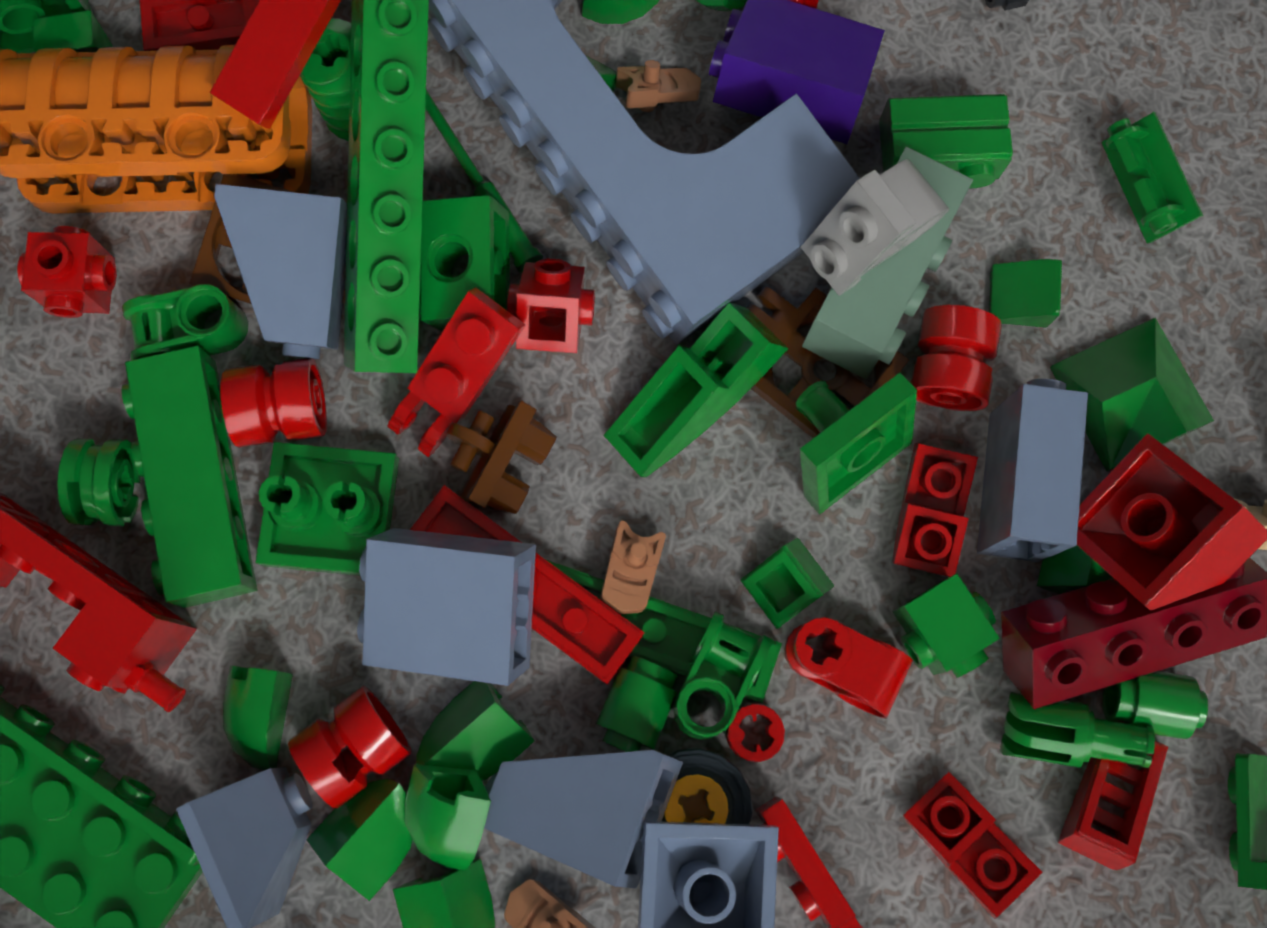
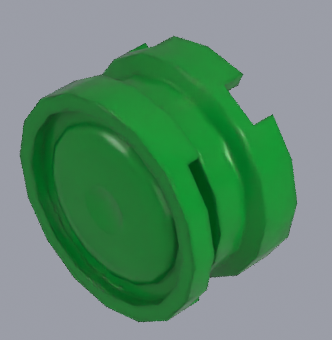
M77 438L68 443L61 457L57 480L59 504L62 514L68 523L73 525H92L100 519L103 524L108 526H124L125 522L132 521L139 502V497L132 496L134 484L141 482V476L138 474L132 459V442L127 439H110L104 442L103 445H95L93 439Z

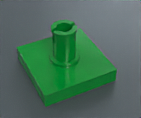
M898 373L851 410L828 388L829 385L825 381H818L809 386L796 401L795 405L799 413H802L820 432V434L800 448L804 497L819 515L912 444L917 389L901 373Z

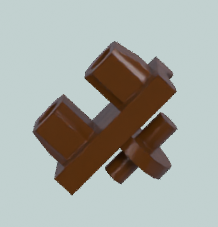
M522 400L518 401L516 406L507 405L489 439L486 438V435L495 419L485 412L478 411L470 428L456 423L451 424L446 436L460 445L450 465L466 473L476 454L480 456L459 494L462 499L475 508H485L487 506L490 509L507 514H517L528 494L530 486L504 472L509 461L515 453L535 465H541L557 439L556 435L540 422L533 419L537 409Z

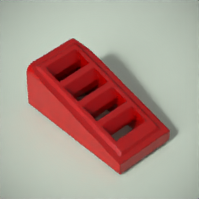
M1155 741L1154 754L1147 753L1148 756H1151L1152 763L1149 768L1142 767L1141 771L1119 761L1090 757L1058 843L1112 870H1120L1135 864L1168 746ZM1107 773L1134 785L1132 794L1106 782ZM1099 798L1124 809L1123 817L1121 818L1097 807ZM1092 823L1116 834L1115 838L1091 828Z

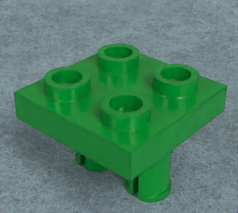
M274 442L269 477L261 484L259 490V501L264 509L255 563L263 567L360 576V558L366 547L367 539L390 530L400 458L396 453Z

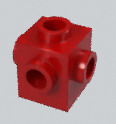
M57 226L53 228V232H28L26 252L20 256L17 266L21 291L44 307L43 310L50 315L78 318L83 313L109 314L111 294L117 278L115 257L95 240L90 232L78 227Z
M555 258L542 259L536 263L525 262L520 284L510 283L508 291L507 311L526 324L516 339V349L577 353L582 325H593L595 290L584 289V266H571L568 262Z

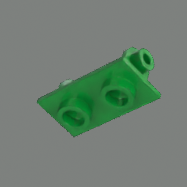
M1156 112L1150 113L1133 124L1129 118L1115 122L1107 128L1110 137L1101 142L1147 244L1203 216Z

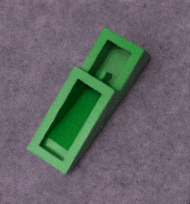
M729 302L691 348L680 345L676 348L603 436L640 477H648L697 439L731 409L789 348L749 309Z

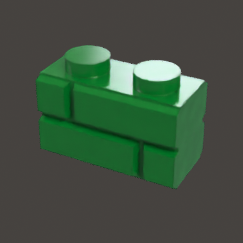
M1005 94L888 98L879 119L883 172L895 166L905 147H908L973 179L969 187L973 189L988 186L995 179H999L1012 160L1011 129L1008 128L1010 120L1008 100Z

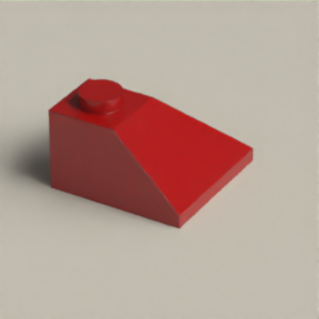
M1148 433L1079 506L1077 545L1149 610L1157 609L1225 583L1267 540V529L1242 504Z

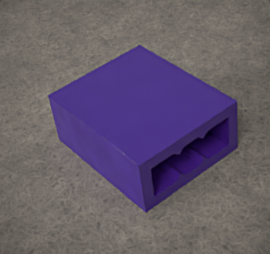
M747 0L743 11L732 10L724 40H719L709 69V75L718 78L713 102L763 118L797 93L829 138L847 144L861 107L885 30L789 0Z

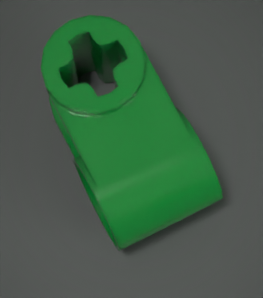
M209 284L196 285L191 288L160 295L139 296L126 301L122 306L124 318L131 322L135 348L129 354L130 361L193 346H199L209 356L225 353L237 348L244 341L248 333V319L245 312L219 288ZM217 310H222L219 322L214 327L204 329L207 317Z
M715 611L691 659L693 664L675 700L673 708L674 717L680 730L689 737L700 740L715 737L727 730L733 722L746 692L749 691L759 674L773 639L765 635L757 639L725 623L724 615ZM705 691L717 698L720 703L721 714L714 726L702 727L690 719L687 713V702L690 695L695 692Z

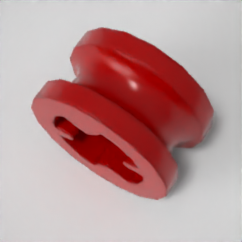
M751 704L739 708L733 722L726 730V738L733 752L746 761L754 762L771 759L780 751L785 737V728L779 715L773 709L759 704ZM748 715L751 722L757 720V715L764 717L769 722L765 733L771 738V741L763 750H761L759 744H755L754 752H751L741 744L745 733L739 725Z

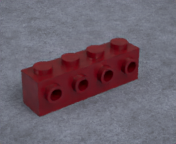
M1249 558L1225 583L1154 610H1149L1113 578L1002 611L1003 671L1030 706L1036 709L1134 679L1138 676L1147 675L1267 638V572Z

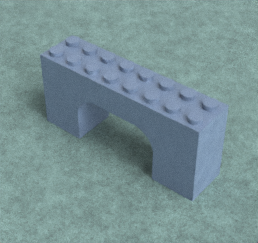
M429 0L428 14L431 19L428 20V26L437 42L446 52H450L453 49L456 50L467 65L463 72L472 89L482 100L489 96L503 113L499 117V121L510 140L519 148L526 144L539 162L535 165V170L543 184L553 195H557L560 192L564 195L575 210L570 215L578 231L589 243L595 240L600 243L611 258L606 261V265L616 282L625 291L631 288L635 290L647 306L642 309V313L651 329L661 339L669 336L676 346L717 317L729 302L736 303L804 253L801 249L804 242L853 184L860 179L797 93L731 141L715 150L699 154L674 152L656 144L643 133L562 25L555 9L563 0Z

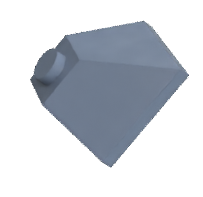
M286 767L267 769L176 808L227 928H253L278 915L281 911L312 825L306 811L313 807L311 796L302 778L297 773L290 776Z
M644 821L638 928H774L779 827L775 825Z

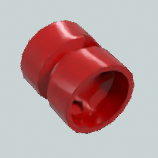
M938 305L926 309L923 313L917 344L925 355L917 357L910 382L917 389L916 401L954 411L985 409L989 405L993 382L992 368L986 363L993 361L997 357L1002 329L1001 320L990 312L964 305Z
M313 358L284 361L281 365H275L271 375L261 365L225 369L222 373L220 382L222 412L227 432L234 446L240 448L273 443L279 430L287 439L294 438L296 440L325 435L327 431L325 392L319 368Z
M364 685L334 706V719L327 722L318 718L288 741L290 753L301 773L315 792L332 808H339L366 788L367 774L373 771L383 775L412 753L408 740L386 707ZM346 746L349 747V748H347L345 751H343V752L341 751V750H342L343 748H345Z

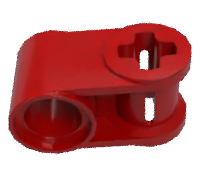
M826 617L814 618L793 629L787 637L784 647L786 661L797 674L834 692L845 702L884 719H887L913 662L910 656L880 640L867 637L836 620ZM822 635L824 637L822 648L829 652L830 655L813 662L811 660L813 649L805 644V642Z

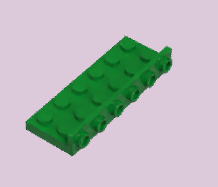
M0 684V696H1V694H2L3 691L5 690V688H4V686H3L2 684ZM0 697V888L55 928H165L203 872L178 812L175 811L170 816L154 805L152 802L156 794L144 783L126 775H123L118 780L101 768L105 758L94 748L78 740H71L67 744L50 731L55 723L44 713L24 704H21L17 709Z

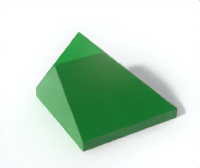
M1156 317L1050 367L1056 380L1066 383V390L1088 393L1085 433L1107 472L1114 469L1147 433L1165 445L1214 421Z

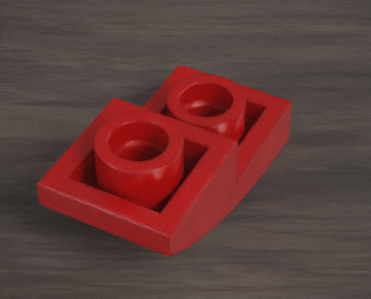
M920 443L914 444L896 532L893 564L948 577L956 574L969 520L964 514L978 457Z
M950 772L945 774L903 815V818L924 843L994 919L1001 915L1043 873L995 824L996 819Z

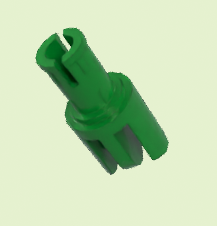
M1011 692L1009 695L1008 708L1010 711L1007 712L1003 728L1005 733L1002 736L999 750L1002 755L1077 768L1082 767L1083 762H1089L1090 757L1125 762L1149 768L1152 763V758L1147 753L1154 754L1155 732L1153 726H1139L1095 718L1093 711H1089L1087 704L1065 700L1033 709L1021 693Z

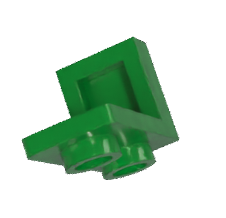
M1237 753L1235 756V766L1230 769L1228 775V794L1231 802L1236 805L1237 831L1230 838L1229 858L1233 869L1238 871V887L1267 890V756Z

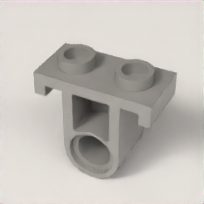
M905 159L880 175L876 170H873L857 180L804 242L801 249L809 257L817 273L825 278L840 296L857 285L861 280V276L928 231L949 211V207L911 160Z

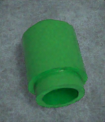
M631 656L627 668H619L597 719L596 725L607 730L602 741L625 752L640 751L641 746L654 750L677 696V692L672 689L678 675L655 663Z
M1156 671L1105 687L1103 691V712L1108 721L1139 726L1149 725L1153 726L1155 735L1188 739L1193 735L1196 728H1202L1206 722L1208 698L1206 693L1200 690L1198 682L1193 676Z

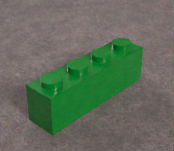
M199 346L126 361L128 383L122 385L121 392L130 418L135 419L138 440L132 442L131 453L138 474L145 479L148 499L142 501L141 513L147 532L155 538L158 559L152 561L151 573L158 594L164 596L167 603L187 608L258 591L230 437L222 412L220 382L216 361Z

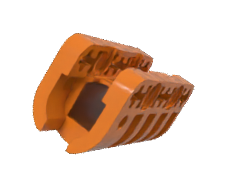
M222 45L219 50H195L191 46H162L158 51H135L131 47H102L97 52H76L71 48L39 49L36 53L20 54L11 49H0V174L4 177L17 178L18 189L22 195L37 209L52 214L212 210L215 197L214 192L210 190L209 184L216 172H221V174H240L252 178L251 174H257L259 177L258 181L273 185L269 179L278 178L279 170L287 169L291 177L295 179L285 180L284 189L295 193L308 194L311 184V95L301 76H299L271 128L268 129L258 125L210 94L235 45ZM164 175H174L179 180L169 182L165 192H160L154 183H151L162 181ZM55 176L62 183H65L50 185L48 194H44L38 188L39 184L48 183L49 178H55ZM122 176L120 187L111 195L100 196L94 193V184L98 177ZM136 176H140L145 182H137ZM186 181H194L197 189L195 193ZM77 183L79 194L69 184Z

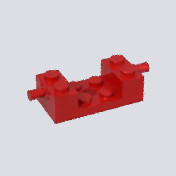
M0 493V587L7 588L20 570L31 574L35 569L53 580L47 589L54 596L68 605L81 610L52 648L71 661L66 671L77 681L93 690L102 691L106 686L125 694L128 689H131L135 693L141 692L164 708L166 712L174 710L184 698L186 689L179 687L165 677L164 674L197 628L7 495Z

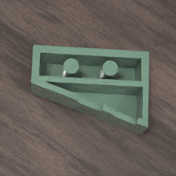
M905 147L898 163L905 159H910L949 207V211L915 241L861 276V280L857 285L839 296L831 288L802 345L803 348L864 379L868 378L878 360L889 365L906 334L905 331L897 328V325L903 313L913 318L924 299L930 285L922 282L921 279L927 268L936 272L945 257L952 239L944 235L973 182V179L908 147Z

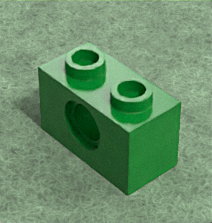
M490 195L423 201L419 297L421 321L443 331L467 292L475 287L507 310L510 286L509 211ZM468 254L469 262L465 271L457 277H452V268L455 261L459 257Z

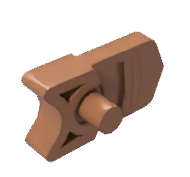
M648 60L645 62V66L618 67L615 86L627 92L625 107L630 109L639 108L644 112H652L658 103L698 100L701 78L687 68L660 69L658 61Z
M621 521L618 524L600 595L602 602L619 614L643 612L648 603L666 538L665 533L659 532L650 537H641L631 530L627 522Z
M527 880L510 892L504 918L513 928H595L537 880Z

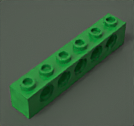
M352 0L344 365L354 372L417 373L429 0Z

